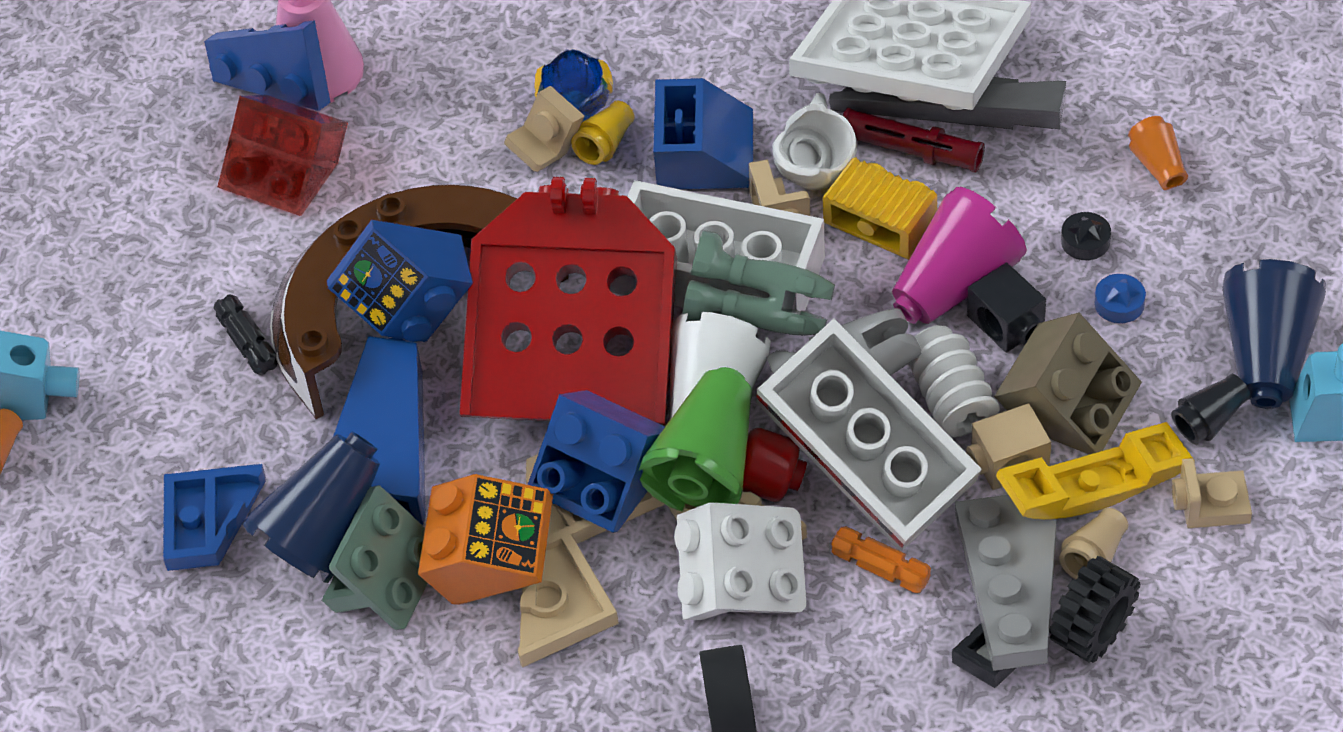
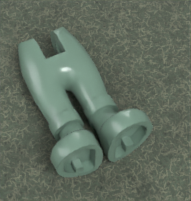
M703 231L695 253L691 275L727 280L729 284L744 285L769 293L770 296L762 298L741 294L739 291L730 289L723 291L714 288L710 284L691 280L686 291L683 314L688 313L686 322L700 321L702 312H712L732 316L768 331L789 335H816L826 326L827 319L808 311L794 310L793 305L796 293L809 298L816 297L832 300L835 284L814 272L776 261L749 259L748 256L736 254L733 258L723 250L720 235L715 232Z

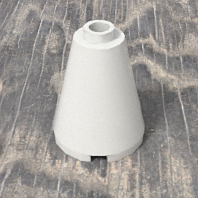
M702 312L700 321L686 322L688 313L682 314L673 320L670 350V420L706 371L720 367L735 369L745 377V380L753 388L767 361L766 357L769 356L771 343L769 338L766 336L762 342L756 338L758 328L752 324L732 316L712 312Z

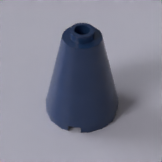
M1264 259L1259 260V269L1244 271V263H1241L1225 273L1222 292L1237 374L1250 391L1251 398L1248 400H1251V404L1258 408H1278L1282 405V402H1286L1293 397L1296 382L1299 378L1326 295L1325 280L1322 279L1320 283L1315 280L1316 271L1309 266L1292 261Z
M351 432L347 438L336 434L249 513L242 525L252 536L258 528L269 536L264 546L272 553L312 578L320 571L323 582L329 583L334 576L329 569V565L367 491L372 486L380 463L373 457L378 449L355 432Z

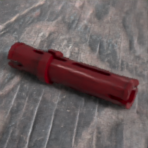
M847 108L842 115L848 120L854 130L856 140L922 157L923 162L929 165H936L937 162L977 173L982 164L985 152V144L983 142H974L945 134L944 128L933 126L929 130L896 120L854 111L851 108ZM875 129V130L887 132V133H890V134L902 136V137H905V138L902 139V138L894 137V136H891V135H887V134L875 132V131H872V130ZM921 141V142L933 144V145H935V146H939V147H942V148H948V149H952V150H951V151H948V150H944V149H941V148H937V147H934V146H931V145L921 144V143H919V142Z

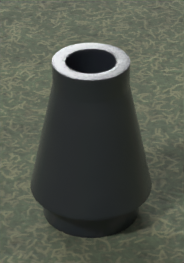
M1231 373L1225 379L1179 399L1178 407L1171 412V416L1180 433L1189 442L1197 445L1203 440L1211 441L1239 407L1251 398V394L1246 384L1237 375Z

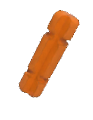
M842 526L838 530L831 543V552L834 555L848 562L854 558L857 560V566L893 583L898 579L901 581V587L914 593H921L928 584L931 576V567L928 564L913 557L909 561L905 560V553L871 537H866L863 540L861 539L862 533L850 527Z

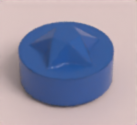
M1127 274L1109 275L1103 278L1096 286L1095 309L1102 318L1109 322L1128 323L1134 321L1144 311L1146 291L1143 284L1133 276Z

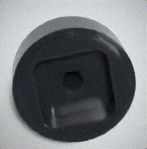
M1079 212L1069 216L1064 221L1061 229V245L1069 256L1087 261L1097 259L1108 251L1111 240V227L1104 217L1092 212Z

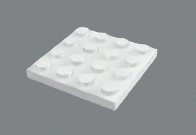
M832 0L790 57L789 76L804 78L815 84L831 83L852 87V89L858 92H878L894 95L905 101L921 100L942 104L952 110H973L1029 22L1031 2L1022 0Z

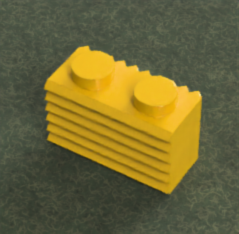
M857 157L850 160L822 197L825 224L908 260L937 211V194L934 190H930L928 186L919 181L910 182L908 179L903 180L899 175L894 176L877 163L867 164L865 161L860 162Z

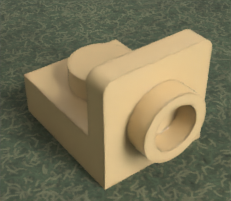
M549 86L538 92L524 125L509 133L504 144L533 171L538 172L567 154L571 146L572 137L577 133L584 115L552 86Z
M768 159L749 163V193L754 205L810 216V198L807 191L786 194L782 178H773Z
M1182 459L1180 478L1172 479V499L1175 510H1184L1187 528L1251 523L1252 510L1243 470L1197 474L1194 459Z

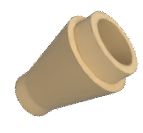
M1104 508L1097 517L1064 539L1059 559L1066 573L1072 578L1077 579L1078 571L1082 566L1087 567L1088 561L1092 558L1096 559L1097 556L1112 562L1121 538L1128 529L1126 517L1114 508Z

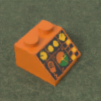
M478 474L432 486L418 575L451 604L458 605L541 583L553 494H550V491L546 488Z

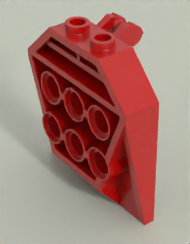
M553 177L551 185L540 186L538 192H524L471 239L469 269L473 284L468 289L460 416L550 421L559 394L588 390L660 425L666 426L671 331L677 274L675 247L628 196L619 195V191L613 188L597 187L596 178H585L581 185L580 194L569 193L564 177ZM528 271L535 275V282L530 289L518 292L510 288V281L515 274ZM577 273L586 278L585 286L577 293L568 294L560 290L561 281L569 274ZM627 275L637 280L636 288L629 295L618 296L610 291L611 283L619 276ZM523 330L531 334L532 339L526 349L513 352L506 348V341L511 333ZM565 333H577L583 338L580 348L574 353L563 354L556 350L558 339ZM616 335H627L634 341L632 349L624 356H614L606 351L608 342Z

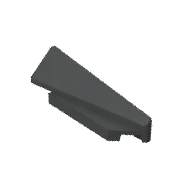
M993 77L973 110H952L942 104L921 100L905 101L897 96L884 93L858 92L852 89V87H846L840 92L830 94L829 104L833 111L844 112L847 108H851L854 111L871 115L1013 130L1014 125L1060 130L1066 81L1019 82V79Z

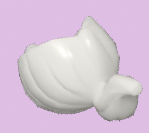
M816 93L809 105L804 106L789 116L785 131L779 134L773 142L774 163L781 175L792 183L810 190L830 188L850 160L855 158L857 152L856 136L852 126L845 117L827 108L826 97L822 93Z

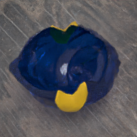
M565 49L547 65L544 64L537 69L534 83L535 98L538 92L552 86L584 115L583 121H585L605 107L609 94L613 92L612 74L605 61L579 50Z

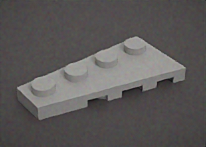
M1009 495L956 501L955 516L993 671L1047 664L1057 519L1042 520L1023 517Z

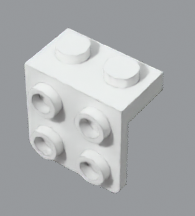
M710 502L677 515L674 539L679 550L680 579L678 582V597L682 603L683 620H704L726 612L796 614L805 609L806 590L801 518L796 509L790 507Z

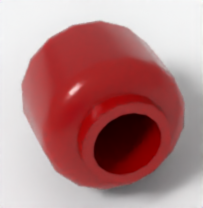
M754 428L748 433L742 492H751L760 498L778 502L784 498L788 489L799 490L806 471L807 462L799 459L800 448L790 437L763 428Z

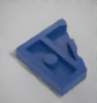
M263 464L164 474L163 560L167 571L220 565L266 482Z

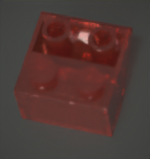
M268 95L239 96L217 187L301 216L337 166L348 122Z

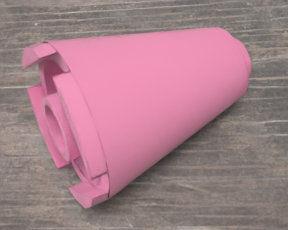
M278 0L276 25L286 24L287 27H294L302 22L315 20L331 103L335 102V97L346 91L348 94L352 92L363 77V57L331 0Z

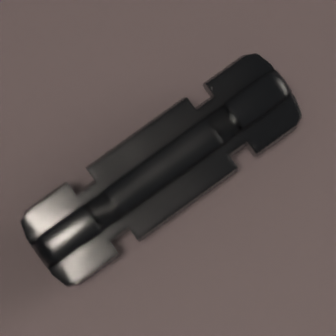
M228 294L224 299H218L213 307L216 311V317L223 327H227L226 332L243 357L248 358L247 363L253 372L263 375L268 370L275 369L278 365L276 352L269 342L264 341L265 336L249 313L243 310L244 306L238 297Z

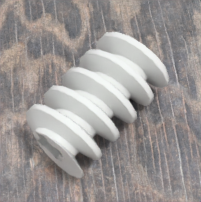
M934 325L924 329L914 336L920 346L921 355L910 362L908 366L911 367L913 377L918 382L922 396L926 398L927 407L933 414L934 421L950 437L967 435L972 432V423L998 414L1000 410L999 404L996 399L991 397V387L984 381L982 369L976 366V356L969 350L970 346L967 338L963 335L953 334L950 328L941 325Z

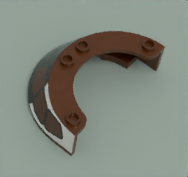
M431 185L386 194L340 218L299 255L281 281L274 299L270 323L271 342L276 352V360L282 375L315 419L324 416L315 374L334 364L342 353V342L336 325L338 297L328 289L327 279L369 222L376 220L459 234L462 237L463 245L471 249V239L517 198L491 189L465 185ZM569 275L565 276L561 282L567 280Z

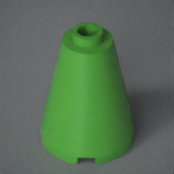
M728 367L706 371L642 458L639 470L643 471L640 478L642 486L654 498L667 506L682 512L685 504L699 507L710 502L739 503L743 490L752 388L740 372Z

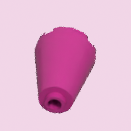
M956 187L945 195L892 289V294L896 300L893 306L902 311L908 322L916 324L918 321L924 324L931 323L968 298V287L1006 262L1012 267L1015 266L1026 254L1025 241L1013 223L1008 219L1001 225L990 215L997 207L976 192L964 187Z

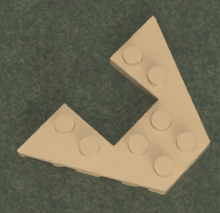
M538 454L526 459L527 485ZM647 492L625 522L665 504ZM742 492V497L738 503L764 506L762 505L761 498L751 492ZM553 503L542 582L523 587L520 596L521 623L518 655L522 668L619 624L616 609L577 545L607 530ZM685 504L681 512L668 506L676 521L678 514L696 508L695 506ZM801 521L802 540L807 538V526L803 521Z

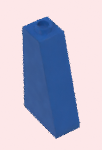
M368 336L333 437L339 434L347 438L351 432H355L378 449L373 457L379 461L380 466L371 487L381 486L423 525L426 518L423 371L417 343L407 342L399 338L386 339Z

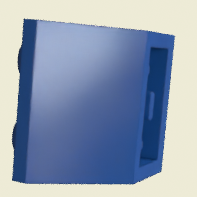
M704 78L655 79L653 153L656 184L680 190L749 188V163L753 162V108Z
M588 390L559 394L528 485L548 489L550 494H553V504L612 533L618 532L648 492L640 481L643 471L639 470L642 458L665 426Z

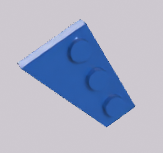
M315 20L305 21L294 27H287L286 24L274 25L270 29L262 31L249 28L217 32L204 41L213 82L315 111H320L331 103Z

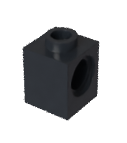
M1007 262L968 287L967 316L1006 353L1021 343L1025 345L1037 324L1045 322L1046 298Z

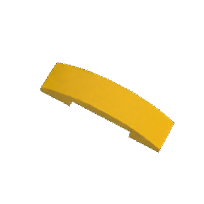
M1168 422L1126 433L1118 447L1048 466L1041 457L999 469L996 477L1023 517L1042 520L1060 519L1091 513L1120 503L1181 474L1182 459L1193 457Z

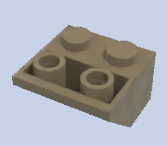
M1078 312L1037 324L994 397L1007 411L1029 403L1049 439L1090 455L1103 451L1142 381L1081 313Z

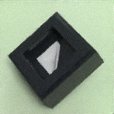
M981 623L969 636H966L952 649L953 664L993 688H996L1016 669L1010 668L993 671Z

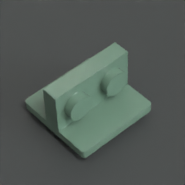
M381 486L370 487L329 565V569L334 574V577L321 601L335 613L370 607L394 630H401L406 628L428 584L418 575L425 527Z

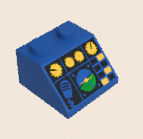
M376 220L369 222L327 279L328 289L381 336L405 339L410 342H427L473 284L461 235Z

